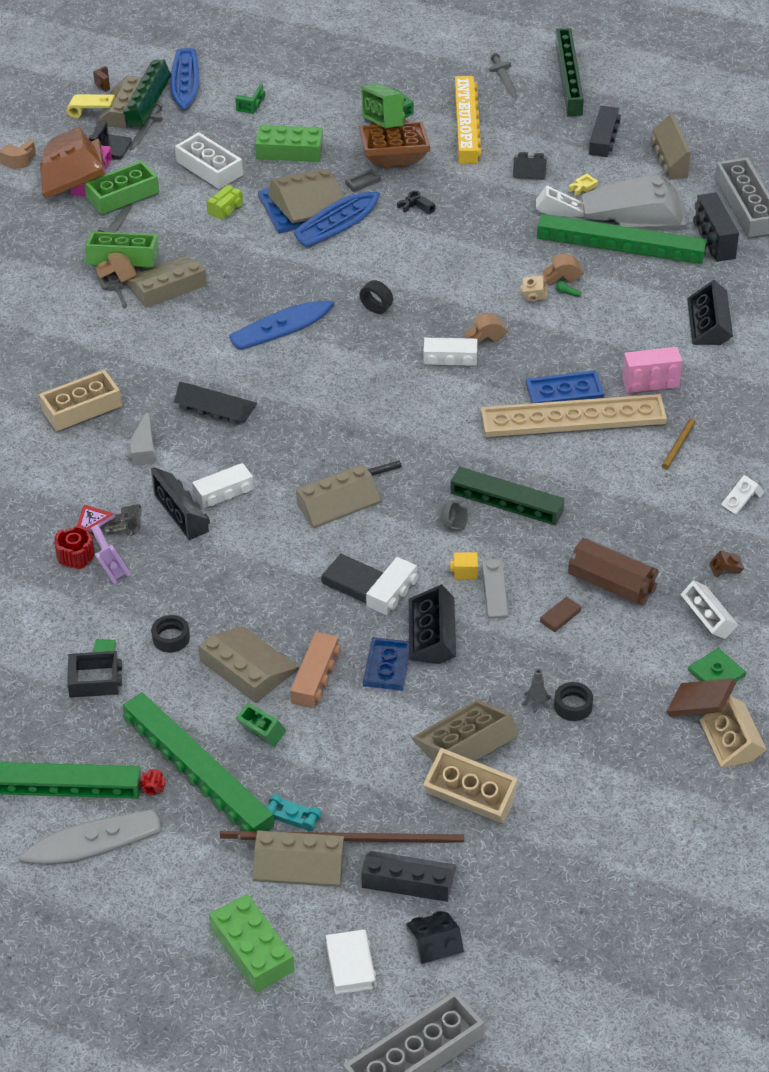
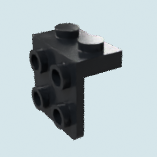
M101 120L98 126L95 127L93 134L89 136L91 142L99 139L102 146L111 147L112 157L119 159L124 156L132 143L130 137L109 134L107 121Z
M519 152L518 155L514 156L513 177L545 179L547 156H544V153H535L534 156L528 155V152Z
M437 911L431 916L424 918L416 917L406 923L407 930L416 941L421 964L464 952L460 927L448 912Z

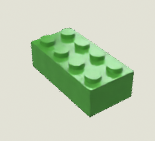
M379 83L361 85L362 116L384 128L403 126L405 114L402 106L404 104L402 93Z
M259 125L255 143L256 159L320 162L323 147V128Z
M141 160L85 182L86 198L103 215L159 193L158 176Z
M92 231L85 245L86 264L98 266L103 261H109L108 254L122 253L131 260L133 266L142 268L154 267L159 254L158 234Z
M248 894L209 914L211 930L255 992L295 971L294 956Z

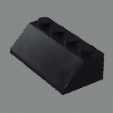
M712 280L687 298L693 345H721L733 337L727 290L718 282Z
M180 381L174 403L180 404L179 408L190 410V407L196 409V413L206 415V412L212 413L211 417L218 419L227 417L228 422L238 424L239 421L245 422L257 405V402Z
M155 467L151 468L154 496L186 538L191 540L208 533V524H210L208 515L206 513L203 514L199 504L193 501L190 492L185 491L182 482L179 479L177 480L172 473Z
M441 584L409 598V658L414 661L435 664L455 658V601L452 594Z
M370 851L365 856L361 872L362 888L448 902L456 864Z

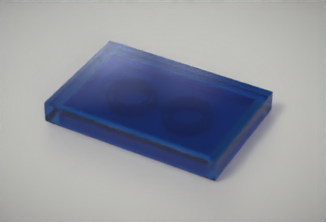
M372 637L363 686L403 691L409 662V641Z

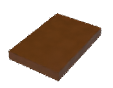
M733 678L681 683L667 713L671 717L722 712L736 682Z

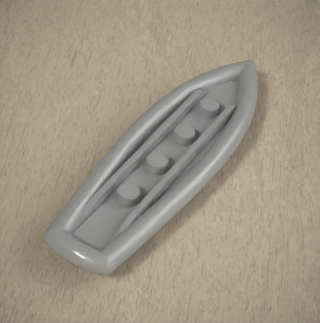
M151 809L82 823L60 830L39 840L24 851L18 859L28 863L56 864L92 857L159 833L161 830L160 819L157 813Z

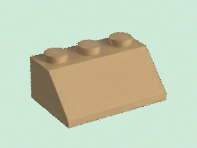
M732 696L729 697L722 712L708 713L700 719L701 725L722 768L752 762L767 750L745 703Z

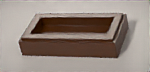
M565 597L540 617V623L556 632L581 612V606Z

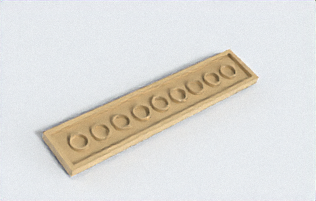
M660 394L481 407L485 437L666 424L667 422Z

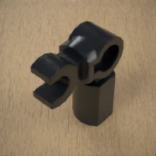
M416 190L409 192L405 200L397 202V208L403 207L404 213L408 212L410 207L416 205L428 214L433 213L436 209V205L423 196L421 197L420 192Z

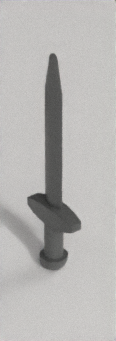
M493 53L491 60L494 61L495 65L489 68V72H499L509 94L514 99H517L516 89L506 69L511 67V62H501L499 54Z
M155 103L154 109L145 125L140 128L134 137L129 150H133L139 144L152 122L163 120V117L158 114L163 109L161 103Z
M132 203L122 208L109 228L99 227L98 232L118 233L116 230L130 212Z

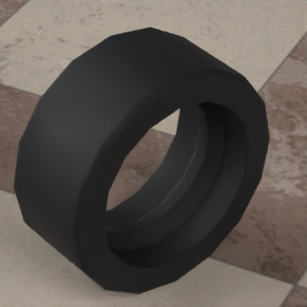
M377 280L369 281L359 293L360 300L365 308L376 314L384 313L394 301L391 290L384 283ZM371 292H373V293H375L376 295H378V297L381 299L382 302H379L378 300H376V299L372 296Z
M162 616L152 625V640L158 650L173 653L182 650L189 643L190 632L188 622L180 616ZM167 629L182 631L181 635L172 639L159 636L161 632Z
M568 682L559 686L555 691L554 709L561 718L568 721H579L588 717L592 712L593 694L586 685L580 682ZM567 696H578L586 703L579 707H570L565 705L562 699Z

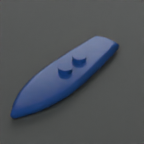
M194 48L177 49L171 71V94L176 104L184 111L195 99L199 88V66L196 49Z
M357 193L332 203L295 229L293 233L296 239L305 247H309L352 227L371 212L378 201L380 193Z
M334 301L308 302L280 310L230 334V341L236 348L242 350L294 333L322 318L334 306Z

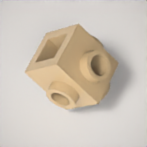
M543 275L523 278V285L520 286L521 294L525 296L526 301L534 302L547 299V283Z

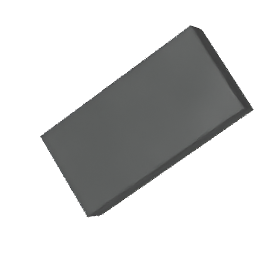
M373 169L346 179L345 184L355 192L380 182L381 176Z

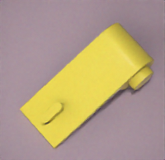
M74 95L66 112L70 117L79 118L84 108H110L115 95Z

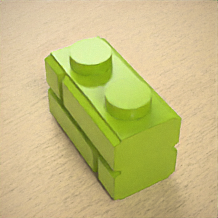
M226 185L206 202L208 214L216 216L221 220L227 215L230 216L237 207H241L243 204L242 191Z

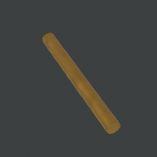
M690 418L664 460L662 464L663 469L667 470L693 428L695 424L694 419Z

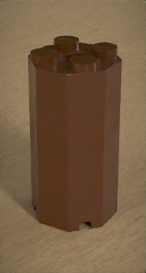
M582 538L573 551L576 554L575 559L570 558L568 574L642 606L646 604L648 595L650 593L653 594L657 588V583L655 582L659 572L657 568L587 538Z

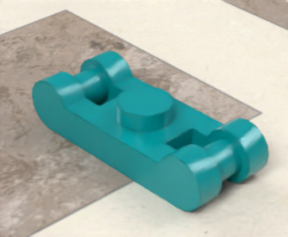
M273 794L269 799L270 804L265 806L273 813L274 820L308 831L314 830L316 826L315 821L319 820L322 815V811L317 807L309 808L282 799L277 794Z

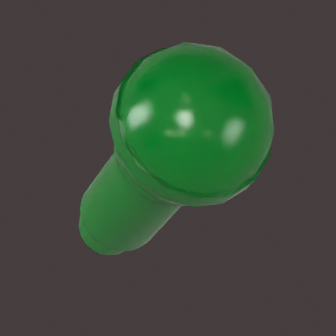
M560 281L556 285V290L559 293L566 292L573 296H581L579 290L569 287L564 281Z

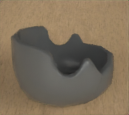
M448 501L441 510V521L448 529H464L468 521V510L465 506L460 505L459 501Z

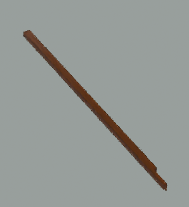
M220 831V839H238V835H240V840H256L257 831ZM287 832L344 836V841L464 842V834Z

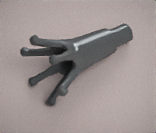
M539 668L534 670L531 687L524 693L528 697L522 703L526 706L531 698L534 699L533 712L537 711V703L540 699H542L545 708L549 709L545 696L549 699L551 698V695L545 690L544 677L542 676L543 671Z

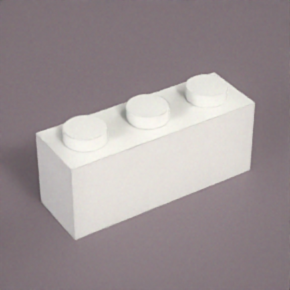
M424 338V364L477 366V339Z
M243 463L192 482L193 495L203 509L254 489L253 476Z
M396 557L366 593L367 607L385 615L394 610L400 598L406 596L409 587L417 582V565Z
M693 580L680 594L712 634L726 639L738 626L706 585Z

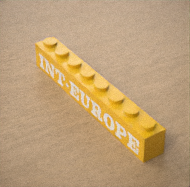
M455 76L459 163H478V157H481L477 82H474V76Z

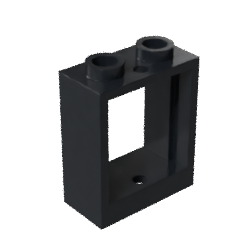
M117 651L68 654L67 686L69 697L119 695V686H122V674H119V671H122V659H118ZM112 668L111 680L78 682V670Z

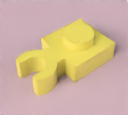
M585 174L576 179L575 183L569 185V192L575 190V196L580 195L581 191L587 193L598 186V180Z

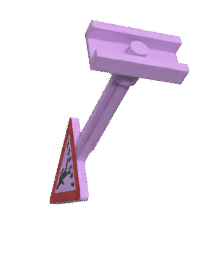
M83 505L78 525H83L89 532L93 531L101 548V551L95 555L115 585L118 583L116 579L125 574L127 576L131 575L114 546L108 545L100 529L101 525L115 518V515L105 510Z

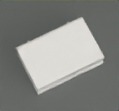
M366 930L326 935V946L335 995L371 990L373 986L376 989V972L374 971L370 942Z

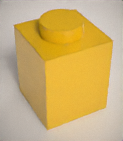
M454 552V560H450V572H454V579H478L477 552Z

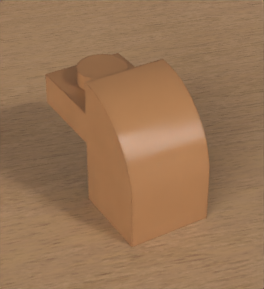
M28 140L20 147L10 143L0 150V164L13 169L29 166L30 159L36 155L34 141Z
M122 253L108 254L109 261H103L96 267L99 278L115 271L121 283L137 275L131 260Z
M559 254L552 257L553 264L542 271L548 285L553 284L562 276L572 283L584 274L581 263L570 254Z
M484 313L474 318L476 324L465 332L467 339H477L478 345L487 336L494 342H497L509 331L503 320L492 313Z

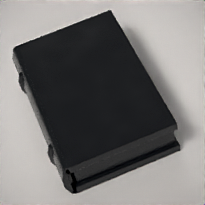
M340 553L322 574L321 582L330 588L366 603V593L384 572Z

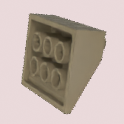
M328 169L271 179L268 194L292 223L309 220L327 206L344 198L336 178Z
M181 256L137 272L136 276L125 281L145 308L207 286L206 270L197 260L186 256Z
M244 626L213 634L198 645L200 661L255 703L299 670L296 664Z
M477 699L416 734L412 739L433 762L440 748L477 762L483 756L493 753L500 746L510 743L512 739L518 736L512 714Z

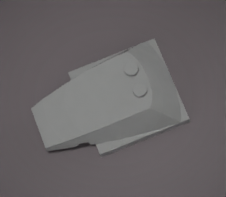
M645 176L624 180L582 194L581 197L585 219L614 220L618 222L619 226L651 231L681 230L687 227L677 184H670L659 176Z

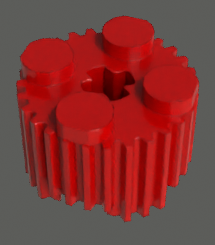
M78 524L73 529L58 530V533L54 536V544L59 564L79 570L85 568L88 562H91L95 556L92 534L87 531L86 527H83V525L79 526Z

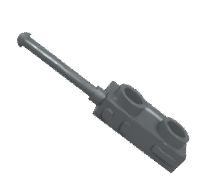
M114 271L102 278H99L97 274L102 289L109 290V292L116 290L122 302V307L126 308L127 304L120 291L123 282L121 283L116 272Z

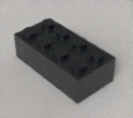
M717 192L697 195V202H695L696 214L693 217V222L699 228L700 236L707 239L706 246L710 249V255L714 256L716 262L736 259L739 232Z

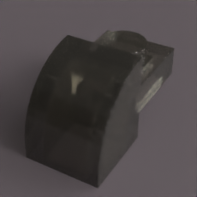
M140 504L122 507L120 514H115V518L106 522L105 531L107 535L126 532L127 536H132L137 533L141 527L142 508Z

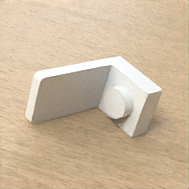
M744 475L722 502V506L736 515L751 496L755 494L760 498L764 491L759 484Z

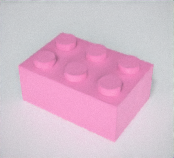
M670 347L624 353L622 380L626 392L637 393L680 387L682 359L678 348Z

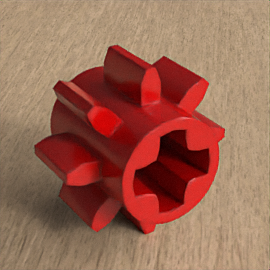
M150 769L147 773L142 772L139 786L143 787L144 793L156 795L158 791L163 792L166 778L163 777L161 771Z

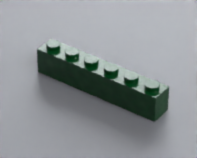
M155 59L150 62L123 113L130 128L145 125L155 103H157L170 79L171 73L165 59Z
M460 466L451 480L450 494L556 526L564 511L565 498Z

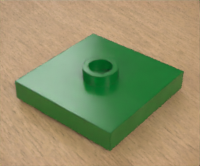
M719 648L688 666V671L699 681L733 678L737 682L746 676V671Z

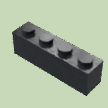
M600 105L589 143V155L608 157L609 152L613 151L616 133H618L621 122L619 108Z

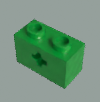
M247 702L236 717L245 730L273 747L276 746L286 732V729L279 720Z

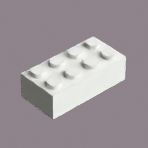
M199 132L175 146L176 162L218 189L243 175L241 158Z

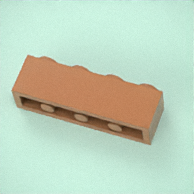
M315 632L290 690L292 704L315 708L317 701H321L323 686H327L329 681L328 674L333 672L335 658L339 657L341 653L338 636Z

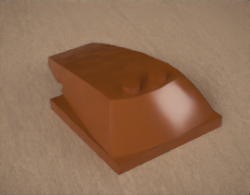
M405 119L403 126L384 128L372 121L370 125L359 126L365 156L376 166H383L384 168H392L393 166L408 167L409 164L417 163L427 152H430V144L423 121L408 122Z
M77 127L52 138L47 143L43 151L42 163H40L42 194L44 198L47 199L105 174L102 146L99 139L91 142L82 129Z

